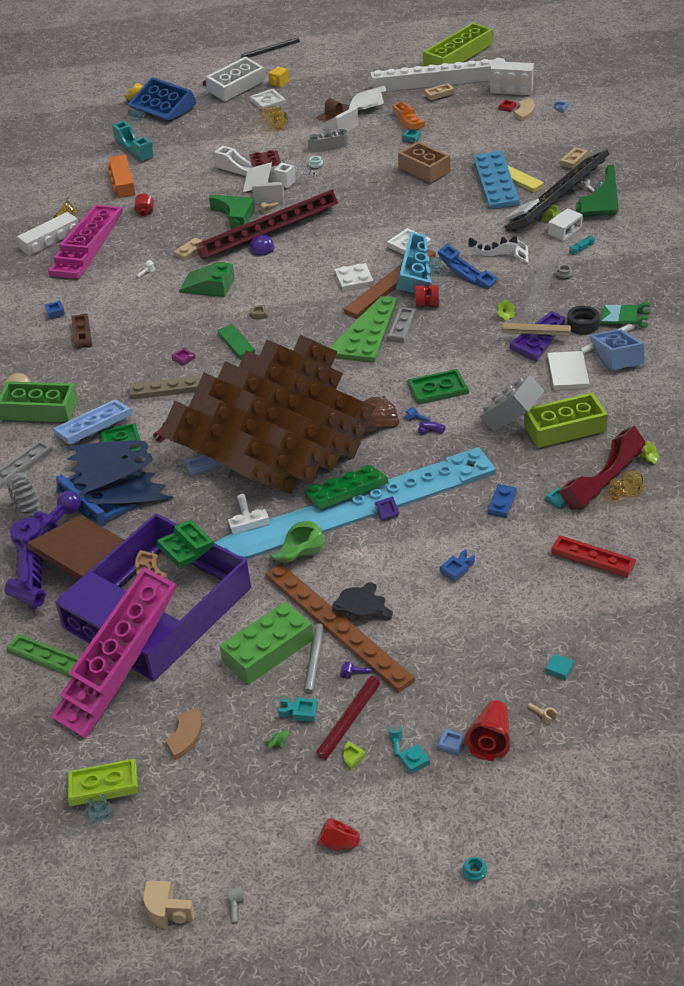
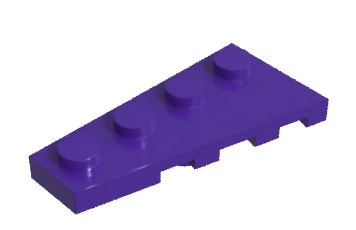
M551 311L535 324L564 325L565 317ZM521 334L510 342L509 349L537 362L556 335Z

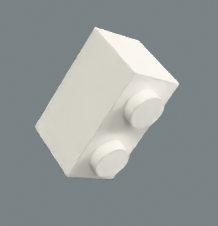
M567 208L549 221L548 235L564 241L582 228L583 214Z

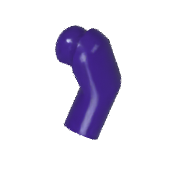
M421 422L418 425L417 431L421 434H426L427 430L443 434L446 426L436 422Z

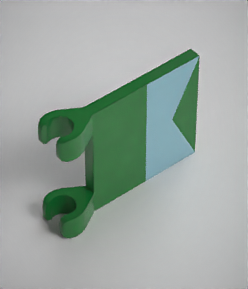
M643 302L639 305H604L601 324H636L646 328L648 327V322L644 323L642 320H648L647 314L650 313V309L646 310L644 307H650V303ZM637 312H640L645 315L637 317Z

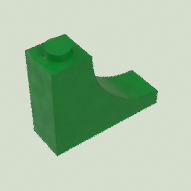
M614 165L607 166L603 185L596 192L580 197L578 203H576V212L583 214V217L617 214L619 207Z
M213 194L209 197L210 209L226 214L229 217L230 229L249 223L255 211L254 198Z

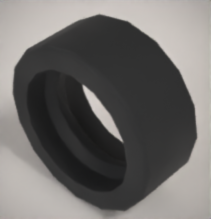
M582 305L573 307L568 311L567 325L571 326V332L587 335L598 330L600 314L595 308ZM585 318L589 319L590 321L582 322L576 319Z

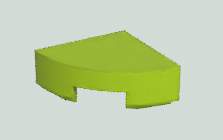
M348 741L344 746L343 752L345 765L352 770L366 757V752Z

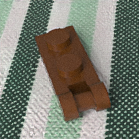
M88 313L71 316L75 348H81V346L85 345L87 347L92 346Z

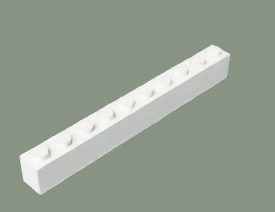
M483 59L481 61L456 62L454 64L443 63L441 65H428L425 67H404L396 70H376L371 72V87L373 89L385 85L386 91L433 87L446 83L453 85L490 81L492 62H505V59Z

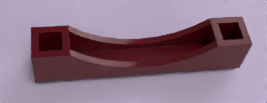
M635 425L622 430L612 440L609 458L597 475L593 477L580 476L572 479L558 491L571 510L578 507L579 509L586 507L590 503V499L600 494L601 488L611 483V478L618 476L622 472L621 469L632 463L631 459L643 452L642 448L645 446L646 441Z

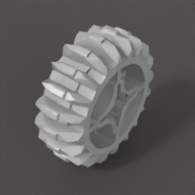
M23 472L12 474L6 479L8 493L21 519L33 517L35 512L41 511L30 480H28Z

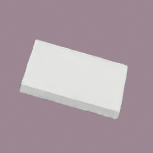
M583 351L547 353L553 390L589 388L590 383Z

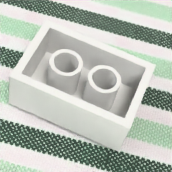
M493 61L490 71V93L531 96L534 63Z

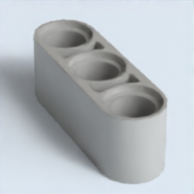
M345 129L311 134L307 137L308 150L313 153L348 146V131Z

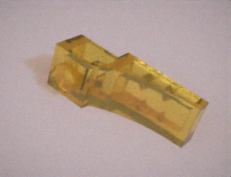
M270 106L260 109L261 114L268 118L272 126L282 128L285 127L284 124L289 123L287 113L282 112L281 106Z

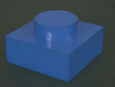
M61 301L45 304L49 318L65 314Z

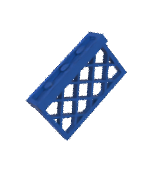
M82 473L68 478L63 474L56 477L57 493L60 495L65 491H73L78 494L81 499V507L78 512L102 527L105 526V521L137 507V503H127V505L123 506L118 505V503L113 505L88 502L84 497V493L79 494L82 490L77 489L73 484L74 480L82 475ZM94 492L91 494V497L94 499H100L103 497V495H95ZM103 509L112 511L104 513Z

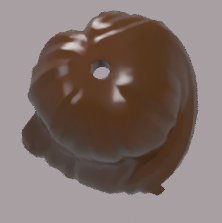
M385 396L371 397L364 401L375 406L364 433H370L379 428H392L399 424L396 408Z

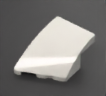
M385 85L359 92L352 99L349 109L356 106L359 111L383 104L381 92L386 91Z

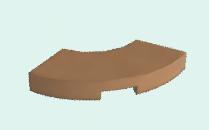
M140 550L135 561L137 576L145 567L168 579L167 574L160 571L157 567L158 555Z
M198 707L177 715L179 721L178 728L172 736L166 739V745L175 760L185 755L194 747L195 741L201 733L202 720Z

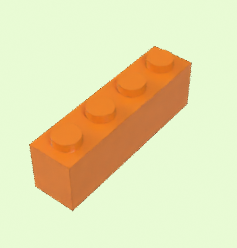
M126 154L109 157L110 163H107L114 194L117 193L118 198L136 195Z

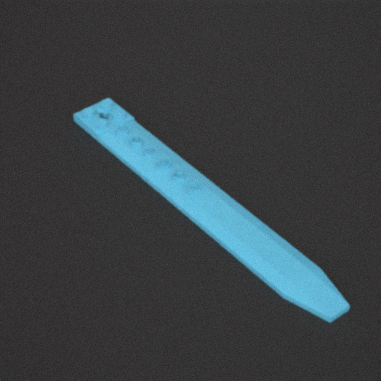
M477 447L447 457L442 462L388 479L389 484L323 509L311 505L269 519V525L237 534L231 533L216 541L215 544L227 548L238 556L249 559L282 548L288 530L299 522L312 521L321 527L322 533L378 515L374 505L377 501L393 496L398 508L496 474V468L482 450Z

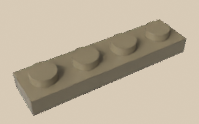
M188 376L130 384L131 399L195 392L200 378L199 376Z

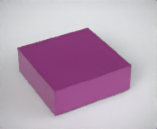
M185 347L171 355L172 359L182 366L196 358L195 354Z

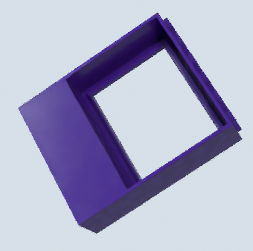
M155 513L55 601L63 629L90 644L126 593L121 587L137 574L135 561L139 551L142 550L158 555L161 550L157 547V540L173 534L174 526L179 524ZM214 543L209 550L190 563L222 581L180 621L163 612L131 669L154 682L251 589L248 563L243 556H238L227 548Z

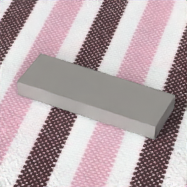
M399 308L389 332L388 341L405 342L415 317L416 309Z

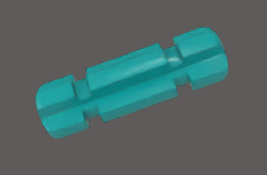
M589 235L569 247V252L575 255L588 248L589 245L591 246L595 243V237Z

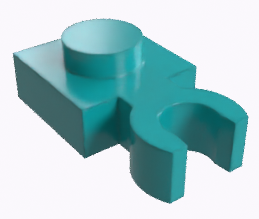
M296 697L295 702L285 698L280 699L281 707H286L278 708L280 717L293 715V720L315 722L319 705L318 699Z

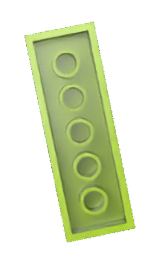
M472 22L423 51V67L441 65L443 63L454 64L456 62H464L493 44V29Z

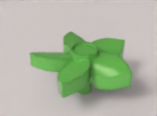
M288 730L280 733L276 732L273 734L272 739L264 742L269 748L276 743L281 748L283 747L282 743L290 732Z

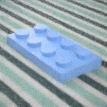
M115 399L53 428L56 436L68 444H76L80 439L93 436L97 431L107 429L116 422L124 421L133 414L131 408Z

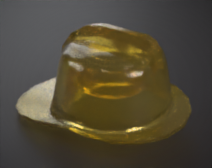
M67 197L61 209L52 219L66 212L73 216L76 215L77 208L68 201L69 197Z

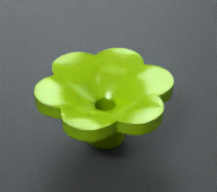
M508 300L498 303V317L508 321L515 316L514 304Z
M650 441L645 442L640 456L642 459L651 462V464H656L659 459L657 448Z

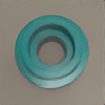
M470 857L463 864V874L471 881H480L487 874V865L479 857ZM476 868L479 871H471V869Z

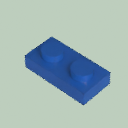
M498 484L488 508V514L507 518L517 493V487Z

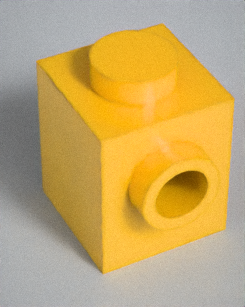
M278 66L269 72L270 85L282 87L290 81L289 69Z

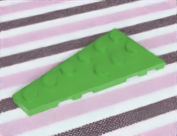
M381 296L330 347L338 351L335 358L375 362L395 310L397 298Z

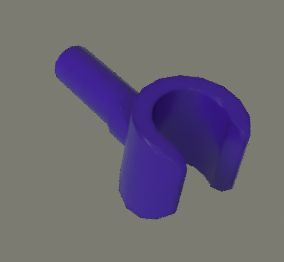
M345 662L342 665L340 676L349 679L352 673H371V668L354 667L351 662Z

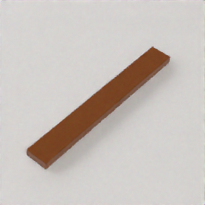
M428 249L429 262L436 257V252ZM402 264L345 307L344 314L357 319L381 296L385 297L397 287Z

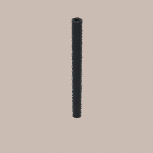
M297 37L241 54V58H249L300 42V39Z

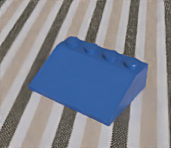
M151 77L127 105L168 121L189 112L197 101L191 90Z

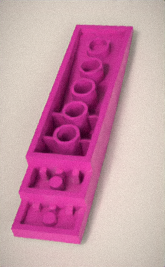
M94 205L59 244L60 251L54 256V264L48 270L49 276L79 279L109 236L123 211V207Z
M143 567L69 672L72 678L61 692L60 696L63 699L50 716L51 718L83 738L89 735L128 675L156 627L177 587L175 583Z

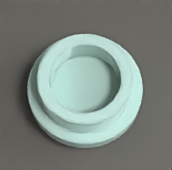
M312 156L308 164L312 168H319L323 165V161L319 156Z

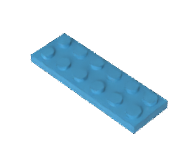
M502 150L473 155L489 209L520 205V199Z

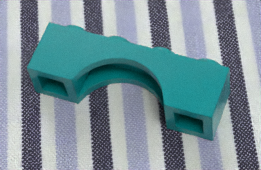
M125 120L112 125L115 141L142 162L154 157L151 141L145 136L137 139L131 125Z

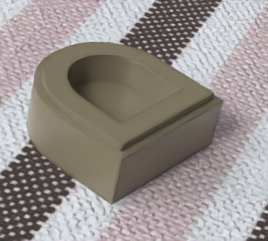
M265 305L252 307L250 309L251 318H268Z

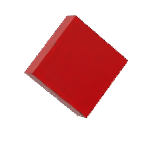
M504 100L498 106V110L512 112L517 107V102Z

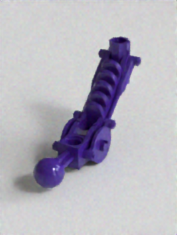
M65 491L57 498V507L50 514L37 511L33 517L21 519L11 527L10 537L13 544L16 545V575L19 580L10 578L6 582L4 591L6 595L27 603L31 610H35L45 602L46 593L41 589L43 558L27 549V543L57 528L56 522L64 514L72 515L78 512L81 507V499L78 494L73 491Z

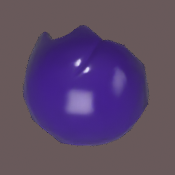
M258 235L250 243V250L255 255H267L269 251L273 252L275 249L273 241L266 235Z

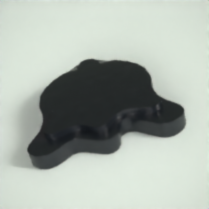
M368 582L363 587H351L343 590L332 605V610L335 614L347 616V613L356 616L355 620H368L371 618L390 620L393 616L392 610L384 606L385 598L374 595L377 585L372 582Z

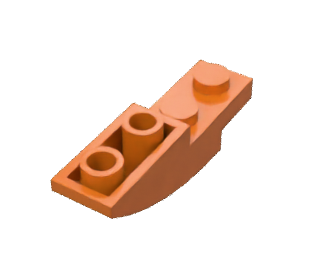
M398 102L397 105H392L397 119L405 130H419L425 127V121L415 115V110L405 102Z

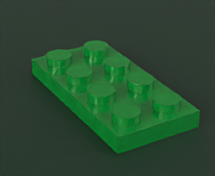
M366 465L361 467L360 470L347 472L344 476L330 478L325 483L312 485L309 489L304 490V494L316 507L323 509L389 484L388 477L372 465Z

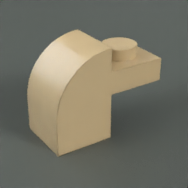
M146 881L143 899L148 918L155 926L162 929H167L169 920L175 923L193 922L195 912L192 900L173 899L174 893L170 881Z

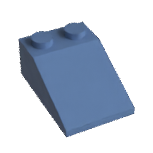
M618 329L589 335L604 365L612 371H620L625 367L635 368L640 364H645L644 343L624 330Z

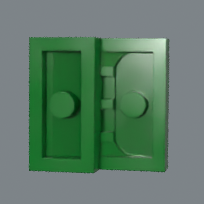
M192 520L174 526L173 534L157 540V547L178 568L193 562L214 545V541Z

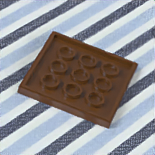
M80 515L28 542L27 549L80 580L120 545L124 539L87 517Z

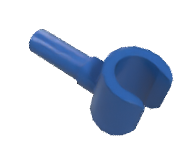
M415 407L405 411L407 413L405 418L409 421L414 418L425 422H430L431 420L420 415Z

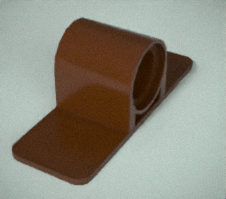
M329 98L325 102V113L316 118L326 122L349 110V106Z

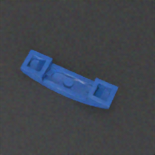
M448 243L438 250V255L456 275L467 282L489 289L499 279L487 270L480 272L459 257L460 252Z

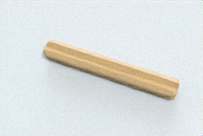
M503 323L502 332L569 336L571 326Z

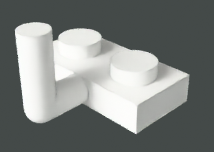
M245 494L237 496L242 515H236L228 519L232 534L270 524L265 509H257L250 513Z

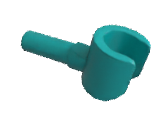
M399 725L398 731H392L391 726H389V739L394 745V756L398 757L400 753L399 741L402 739V727Z

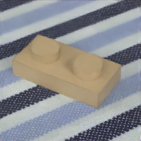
M449 83L424 90V95L429 100L455 94V88Z
M574 147L560 160V165L573 169L588 156V151Z
M198 238L191 239V241L175 250L174 256L184 261L188 260L198 253L195 244L202 240Z

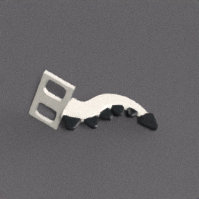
M513 236L509 241L502 237L499 244L493 242L492 248L489 245H485L484 249L482 244L477 246V241L473 238L468 239V247H472L476 253L482 256L492 257L504 251H510L511 253L514 251L515 257L528 264V246L519 241L517 236ZM518 244L522 245L525 248V250L520 248ZM518 252H519L520 254H522V255L525 257V259H523L522 257H520V256L518 255Z

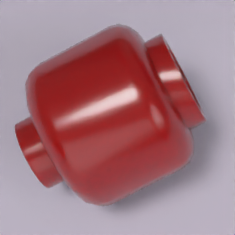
M146 193L136 196L134 203L135 212L141 216L151 214L154 208L153 198Z

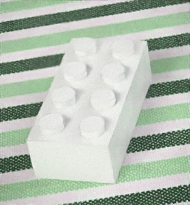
M244 57L206 76L207 91L225 102L264 82V67Z

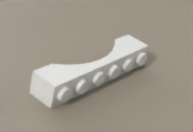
M221 146L214 152L216 168L244 176L247 175L248 168H252L251 162L242 157L233 148ZM280 163L277 166L271 167L268 183L282 182L284 188H289L296 182L294 166Z

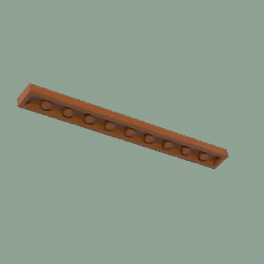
M280 563L265 573L266 578L318 624H322L328 633L366 666L371 668L374 673L397 693H400L415 682V677L344 616L335 614L331 605L283 564Z

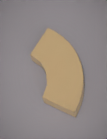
M528 98L518 102L519 109L514 111V116L521 121L530 118L535 108L534 101Z

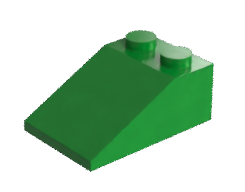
M216 262L189 272L179 292L225 297L235 279L233 264Z

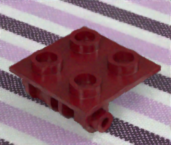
M269 150L263 153L255 152L249 154L252 167L271 162V167L281 163L278 151Z

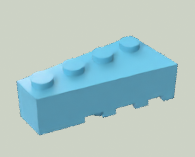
M410 232L396 289L415 293V285H425L426 288L431 285L426 235Z

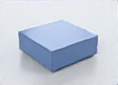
M444 729L437 745V750L459 756L465 743V734Z

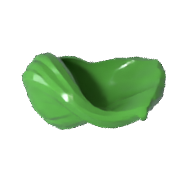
M302 521L293 525L286 534L281 550L272 554L270 558L276 563H288L297 557L318 553L324 546V535L321 527L312 521Z

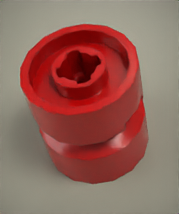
M415 285L416 307H425L426 304H429L430 307L439 306V285H429L427 288L425 285Z

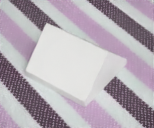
M355 106L334 117L324 127V130L345 129L349 131L357 127V107Z
M282 182L252 184L254 204H262L263 202L267 204L274 202L284 203Z

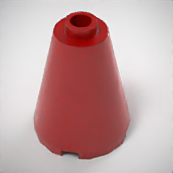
M498 700L490 701L466 731L465 745H468L470 748L469 752L481 760L494 761V758L501 757L500 759H502L509 752V714L505 703Z

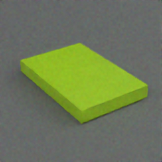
M136 759L68 771L69 806L139 793Z

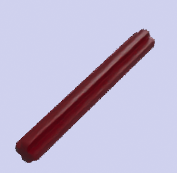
M370 676L317 749L318 758L328 759L379 687L380 680L378 677Z

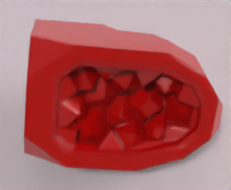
M328 818L319 834L317 843L336 852L342 849L349 850L358 846L360 834L351 826L336 819Z

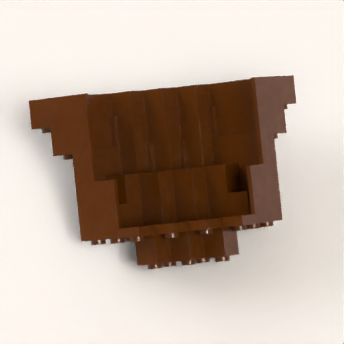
M300 335L294 350L266 340L260 356L246 350L239 367L225 361L218 378L203 372L190 405L187 406L174 401L160 435L199 454L210 457L251 480L291 494L297 479L312 484L319 466L333 471L340 454L354 459L375 406L336 390L343 375L342 372L331 368L338 351Z

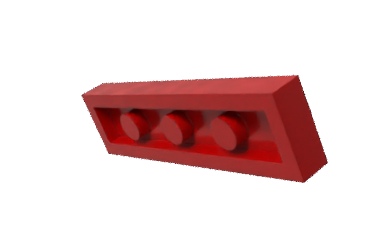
M561 535L558 536L551 549V554L626 578L632 572L636 561L634 558Z

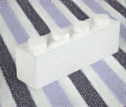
M66 212L17 236L19 248L31 256L65 239L78 224V218Z

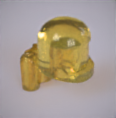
M629 470L623 474L621 480L618 478L612 479L609 487L610 491H612L611 499L618 500L619 496L623 493L629 496L639 495L643 490V476L636 470Z

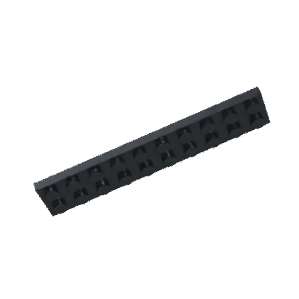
M606 149L585 158L538 197L539 202L531 209L508 222L504 226L506 231L512 229L516 231L522 225L526 227L533 223L532 220L540 217L541 212L550 208L549 205L558 202V198L565 196L566 192L573 189L574 185L580 183L582 178L590 174V171L595 170L599 164L605 162V158L610 155L608 150Z

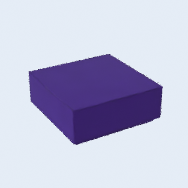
M393 496L374 503L380 521L400 514Z

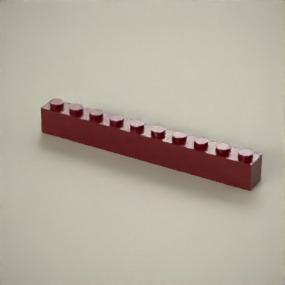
M332 189L196 243L195 246L202 259L338 204V201Z

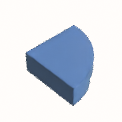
M555 100V109L564 113L569 107V103Z

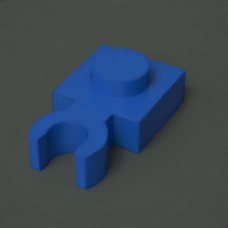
M464 550L460 553L459 558L452 556L440 566V573L456 582L468 572V566H472L475 563V556L472 555L470 558H466L467 551Z

